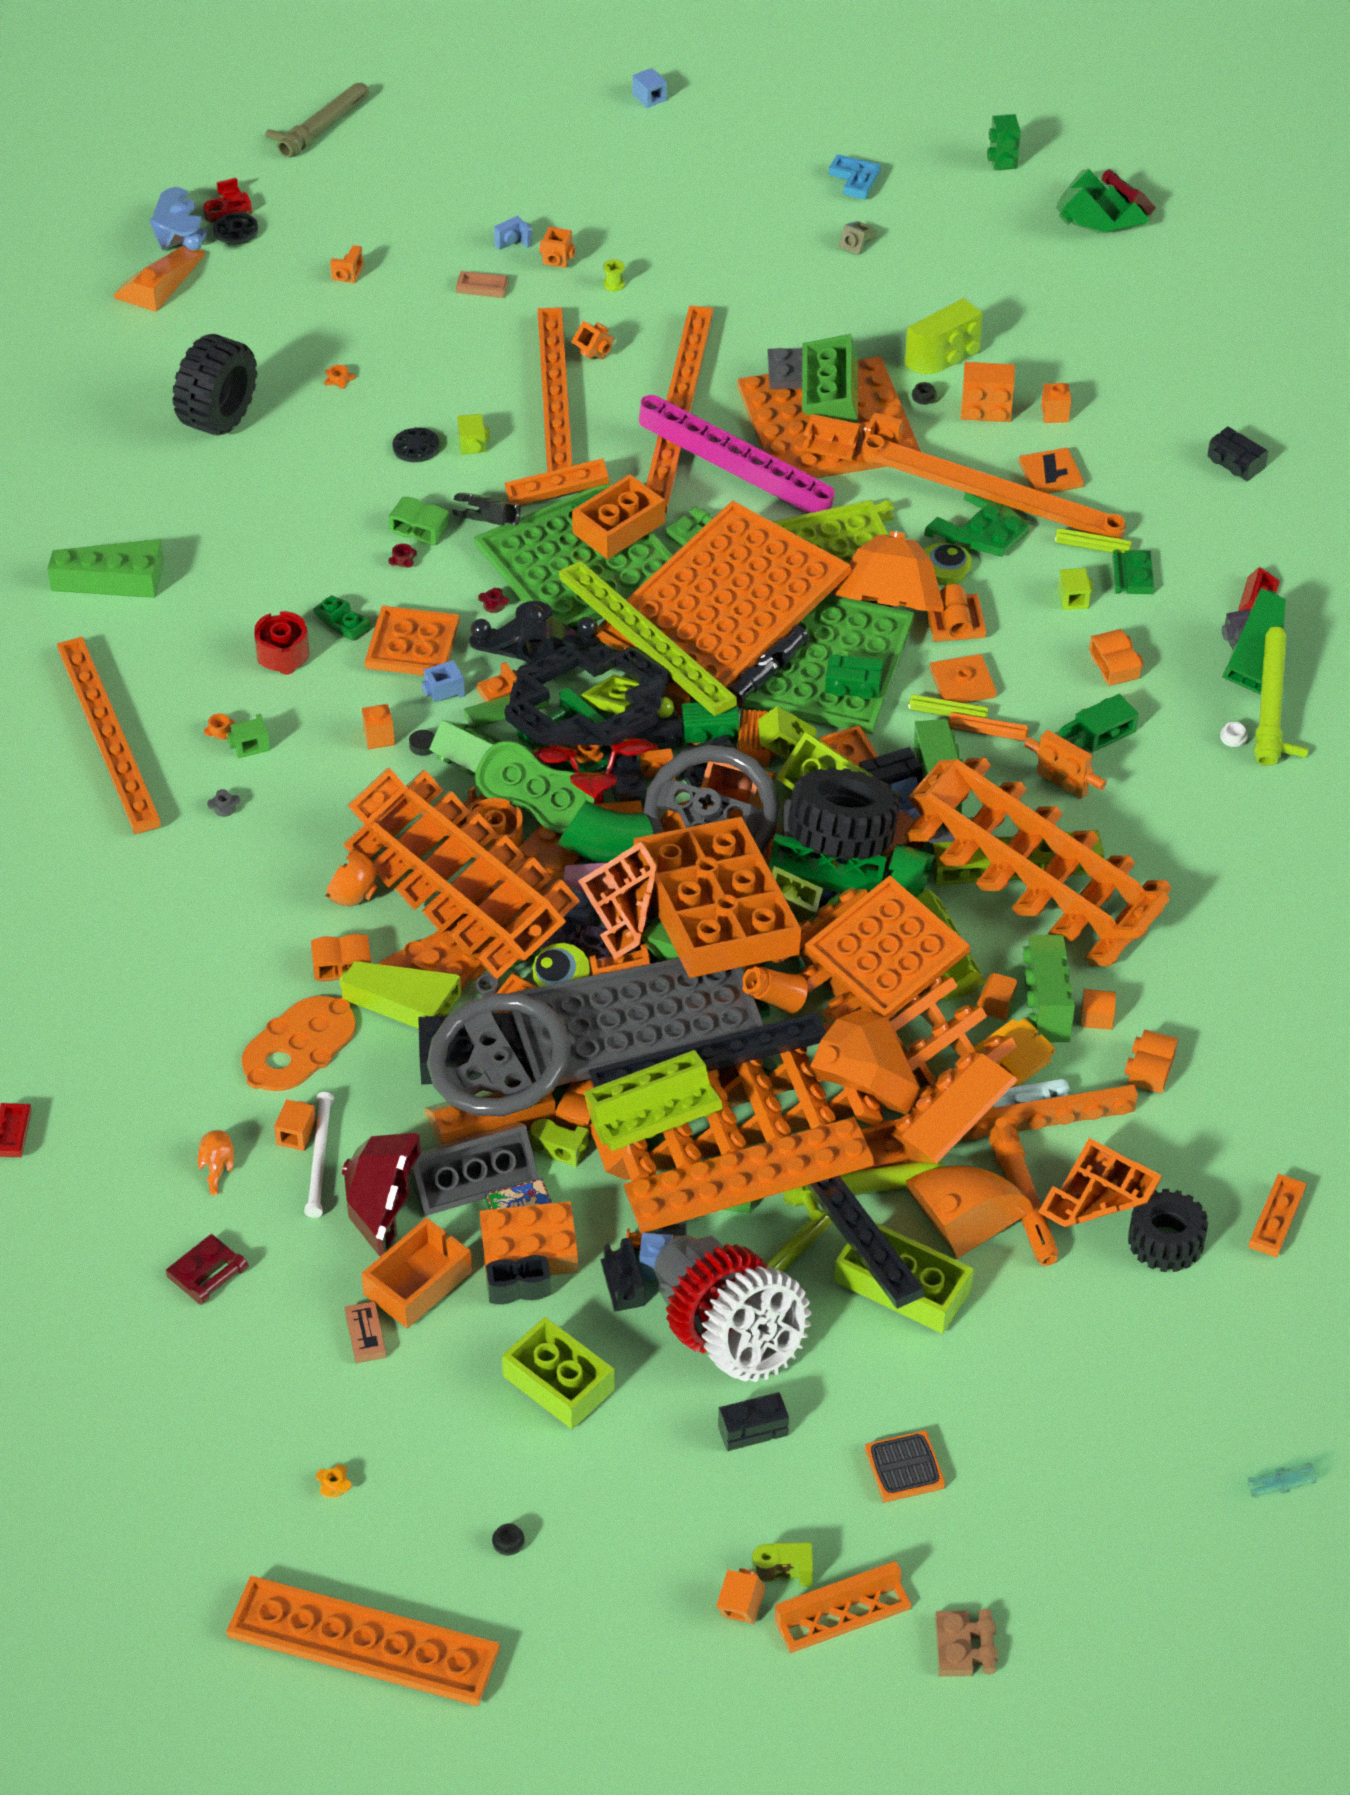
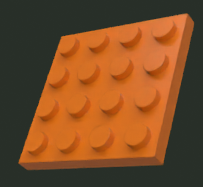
M888 876L805 944V951L869 1009L889 1019L970 952V945L895 879Z

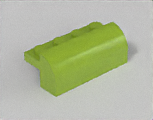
M927 889L916 897L917 900L961 937L944 904L931 890ZM970 952L941 975L952 977L958 986L941 999L952 1000L966 996L986 982Z
M695 1050L584 1091L587 1108L595 1131L603 1145L607 1144L611 1151L625 1148L637 1141L654 1137L658 1133L674 1127H680L687 1122L709 1116L713 1112L723 1109L720 1097L709 1083L706 1065Z

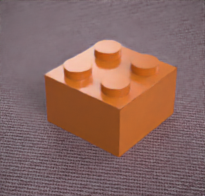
M964 363L961 399L962 420L1011 422L1015 364Z

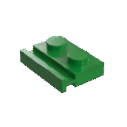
M1113 550L1112 563L1115 594H1119V591H1127V594H1153L1154 580L1151 551L1125 550L1124 553H1117V550Z

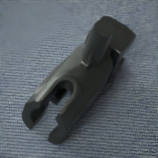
M457 493L454 496L453 500L468 502V505L479 507L478 510L465 509L463 511L452 509L455 516L503 526L505 523L519 524L521 515L519 504L501 502L471 493Z

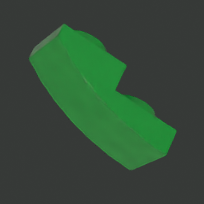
M333 595L325 598L319 605L313 608L314 613L325 624L352 641L372 627L369 618L353 612L349 602Z

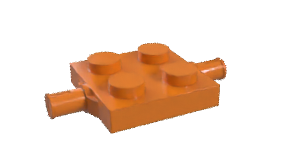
M1046 730L1041 735L1040 743L1031 737L1026 739L1024 747L1037 753V774L1044 779L1053 782L1080 799L1088 793L1089 784L1100 791L1105 788L1107 780L1094 774L1091 765L1093 755L1049 730Z

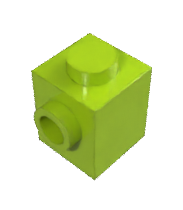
M482 414L457 416L461 455L486 453V442H490L489 427H484Z
M1086 568L1060 569L1058 592L1062 610L1089 609L1090 594H1093V580L1088 578Z

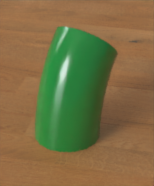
M585 800L557 844L583 858L599 863H608L633 847L634 838L653 835V829L650 820L644 813L615 812Z

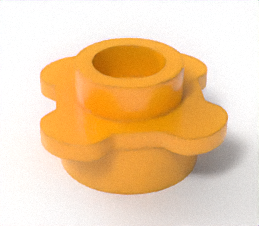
M338 1464L334 1468L317 1471L316 1479L321 1483V1495L335 1498L351 1489V1482L346 1477L347 1468L344 1465Z

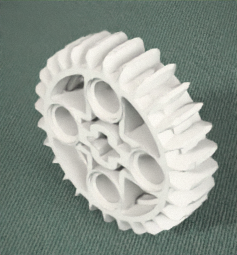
M757 1266L755 1271L746 1268L745 1276L736 1273V1281L734 1282L726 1280L727 1288L725 1290L717 1289L720 1296L717 1300L710 1299L714 1306L712 1310L705 1311L710 1318L702 1323L708 1329V1331L702 1334V1337L707 1341L704 1344V1348L709 1352L708 1357L715 1362V1365L720 1370L744 1382L748 1380L757 1382L759 1377L768 1380L769 1372L778 1375V1367L788 1368L786 1361L789 1358L796 1359L793 1353L797 1348L803 1349L800 1341L802 1338H808L804 1328L811 1326V1323L805 1319L812 1314L806 1308L810 1301L804 1297L806 1292L799 1287V1283L782 1271L771 1267L765 1269Z

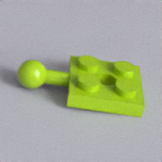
M613 674L582 693V700L595 710H605L617 715L633 707V705L626 701L625 691L639 685V683L635 680ZM664 697L659 718L670 717L674 712V704L667 697Z

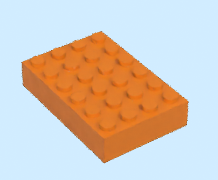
M742 817L634 838V846L643 841L658 865L650 900L689 978L799 955L801 927Z

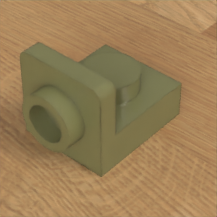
M859 221L844 224L839 247L857 255L861 254L864 243L867 240L876 238L878 229Z

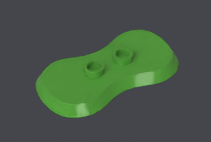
M502 741L491 746L480 760L475 773L476 785L487 798L506 799L510 801V804L526 809L542 826L556 833L565 832L585 800L593 804L595 801L594 798L570 782V776L576 773L549 768L539 762L525 746L512 741Z

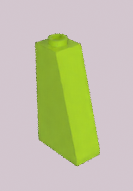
M354 961L349 970H345L342 973L339 981L342 999L419 1029L418 1017L447 1016L461 996L459 975Z

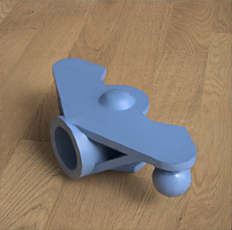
M172 187L161 193L154 214L149 219L162 251L178 244L185 245L189 250L195 251L201 248L203 239L206 237L205 229L200 227L202 222L201 216H188L194 210L195 203L193 200L185 199L189 193L180 187Z

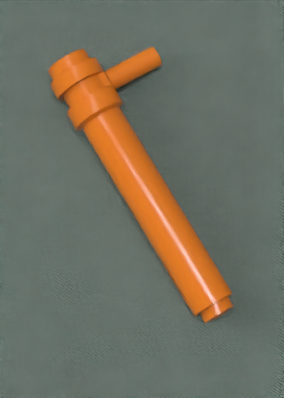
M998 1118L995 1122L996 1126L989 1132V1143L992 1150L995 1151L996 1162L1002 1167L1006 1180L1020 1189L1033 1206L1034 1210L1022 1217L1021 1221L1036 1261L1042 1266L1052 1265L1058 1260L1059 1251L1046 1217L1038 1213L1041 1203L1024 1160L1026 1156L1025 1151L1019 1142L1017 1130L1012 1128V1125L1007 1123L1005 1118Z

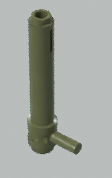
M355 83L301 125L294 126L287 133L268 129L266 137L279 141L277 147L283 156H296L301 150L310 145L311 140L365 100L369 93L368 87L364 83Z

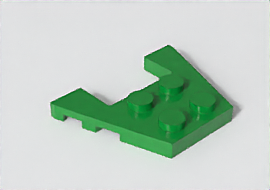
M965 492L963 500L981 508L979 512L961 528L937 516L926 526L924 536L929 538L938 535L945 537L948 543L964 542L971 544L970 549L1003 557L1028 534L1030 524L1006 505Z

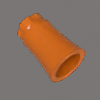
M754 967L747 969L742 978V989L746 994L769 1003L787 1014H793L800 1010L806 1001L808 986L802 975Z

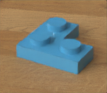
M839 154L836 155L829 167L830 176L847 179L843 190L844 195L865 200L881 173L880 164Z

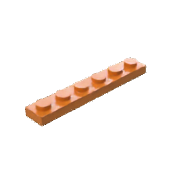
M1128 1085L990 1108L962 1138L963 1140L990 1136L989 1132L996 1126L995 1122L998 1118H1005L1007 1123L1012 1125V1128L1022 1131L1028 1129L1036 1130L1058 1124L1066 1125L1071 1122L1088 1119L1096 1120L1100 1117L1125 1115L1135 1112L1138 1093L1135 1085Z

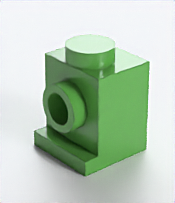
M261 713L256 714V719L232 724L231 732L226 733L229 748H235L238 759L270 751L268 731Z

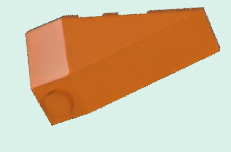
M184 245L127 279L116 291L114 298L157 312L205 256L204 251H192Z

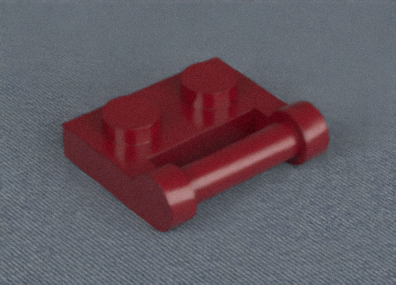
M1108 169L1103 173L1101 180L1107 185H1112L1124 200L1127 198L1130 203L1135 202L1141 210H1144L1149 215L1156 209L1144 193L1130 186L1114 171Z
M211 1233L166 1269V1275L198 1304L203 1305L210 1299V1294L235 1274L243 1273L249 1268V1265L242 1255L234 1253ZM224 1264H228L225 1268H223L205 1284H203L202 1286L199 1285L209 1276H211L214 1272H216L219 1268H221Z

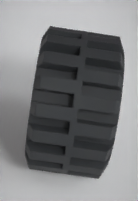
M1162 1189L1160 1193L1155 1190L1147 1204L1133 1207L1128 1232V1244L1131 1245L1130 1250L1133 1255L1138 1254L1137 1260L1141 1263L1147 1262V1267L1153 1270L1155 1267H1158L1161 1272H1167V1269L1177 1272L1180 1271V1267L1187 1269L1191 1267L1192 1262L1196 1263L1203 1252L1208 1229L1206 1211H1202L1200 1202H1193L1194 1197L1189 1194L1184 1196L1182 1191L1175 1190V1192H1169V1189ZM1170 1227L1180 1233L1167 1234L1156 1228Z

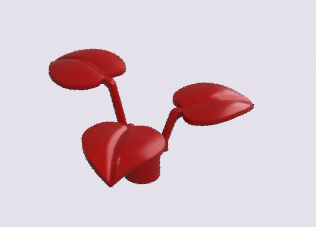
M629 737L620 743L610 746L614 750L611 753L605 773H580L574 757L577 754V749L569 745L548 744L532 750L531 753L537 760L546 763H558L566 760L571 762L576 774L570 776V782L594 798V804L604 803V791L617 783V777L610 774L616 756L619 754H642L658 749V745L644 739Z

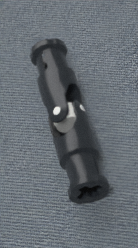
M794 625L784 638L778 639L758 658V663L755 666H749L739 675L737 682L726 687L737 697V707H741L751 693H756L772 676L791 661L799 648L809 644L810 637L805 629L799 625Z

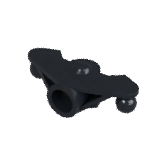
M527 601L517 607V617L498 630L491 628L490 623L486 619L480 618L475 620L471 625L472 635L470 636L469 644L475 650L516 658L528 663L562 646H574L576 651L597 646L599 644V637L594 634L597 632L598 624L593 617L586 616L579 620L577 627L570 628L552 617V608L547 603Z

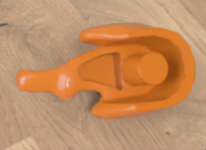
M212 1130L203 1135L200 1140L198 1167L201 1170L205 1165L208 1166L209 1175L206 1180L209 1183V1191L211 1195H217L219 1192L218 1181L223 1173L224 1165L226 1164L228 1171L233 1169L234 1147L228 1134L221 1130Z

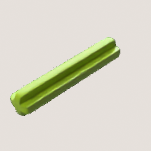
M1058 528L1055 535V542L1058 544L1113 553V550H1117V553H1124L1125 550H1131L1132 547L1130 540Z
M912 694L909 699V709L947 717L950 716V713L955 712L988 718V708L984 706Z
M820 1210L822 1214L820 1219H810L765 1264L768 1267L783 1272L831 1224V1219L827 1213Z

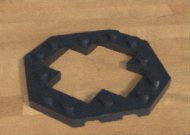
M562 646L518 668L516 683H513L510 692V702L504 710L505 720L536 744L613 746L658 723L670 679L669 670L637 647H626L625 650L620 652L611 651V647H589V651H576L574 646ZM578 666L594 677L618 667L639 683V685L625 691V699L633 707L596 725L581 713L557 724L536 708L540 703L550 699L549 689L542 684L559 675L566 674Z

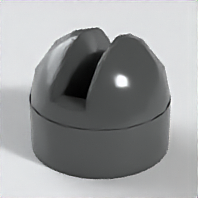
M486 973L477 979L476 988L479 994L484 997L497 993L500 989V983L490 973ZM488 983H490L492 987L489 990H487L485 987V985Z

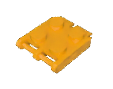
M1013 1018L974 1047L976 1052L980 1051L985 1047L983 1045L984 1042L995 1035L1012 1037L1017 1047L996 1062L1017 1079L1012 1087L1021 1085L1051 1063V1055L1055 1053V1047L1042 1034L1039 1035L1037 1033L1038 1030L1026 1018H1022L1018 1022Z

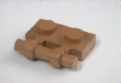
M982 1609L978 1612V1622H969V1611H936L935 1627L939 1677L972 1676L973 1664H982L984 1674H994L996 1672L995 1662L998 1661V1650L994 1647L993 1636L996 1634V1623L992 1620V1613L989 1609ZM971 1638H980L981 1647L979 1649H971Z

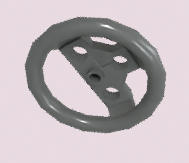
M704 745L682 751L660 768L647 789L643 813L650 820L653 834L664 832L660 818L661 809L679 813L685 828L727 820L730 811L739 809L743 812L742 818L762 854L776 832L779 802L773 780L757 760L733 747ZM702 763L730 764L745 772L758 788L762 811L751 804L719 795L711 788L701 789L673 779L689 767ZM682 792L690 794V801L685 805H679L675 802L677 795Z
M494 993L469 1001L446 1017L431 1039L427 1066L433 1087L452 1107L475 1116H506L531 1108L555 1089L568 1068L571 1041L564 1020L547 1003L524 994ZM493 1012H522L537 1018L549 1031L553 1044L551 1060L536 1082H531L492 1015ZM465 1027L474 1045L469 1061L455 1069L446 1067L448 1046L458 1031ZM487 1039H496V1042L492 1045H483ZM473 1073H482V1076L476 1080L468 1079ZM518 1080L522 1081L521 1084L517 1087H509L515 1084ZM481 1091L503 1094L504 1097L479 1098L474 1095Z

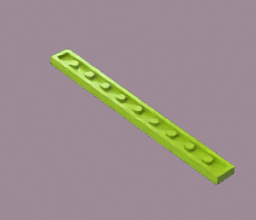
M582 561L559 571V578L633 645L667 668L669 676L711 714L716 716L737 705V697Z

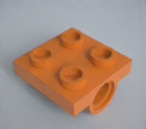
M950 584L940 590L944 606L943 612L927 611L933 642L985 638L986 628L978 594H965L964 588L958 584Z

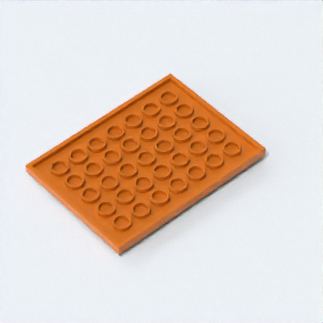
M732 500L626 601L724 687H727L737 682L739 675L749 666H755L758 663V658L778 639L784 638L792 630V627L807 616L852 570L851 565ZM606 620L598 626L597 632L594 634L599 637L600 641L620 652L625 650L626 647H636ZM669 676V678H670L669 681H670L671 683H672V682H675V681Z

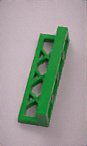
M775 834L769 869L776 866L818 887L840 893L850 888L866 889L869 893L883 881L887 858L885 856L878 855L873 858L868 856L863 860L852 858V860H848L850 863L845 865L838 863L835 858L828 857V855L823 853L819 859L811 858L808 853L813 852V849L805 848L795 838ZM779 845L790 847L794 852L779 851ZM868 863L878 865L879 868L878 871L866 869L863 865Z

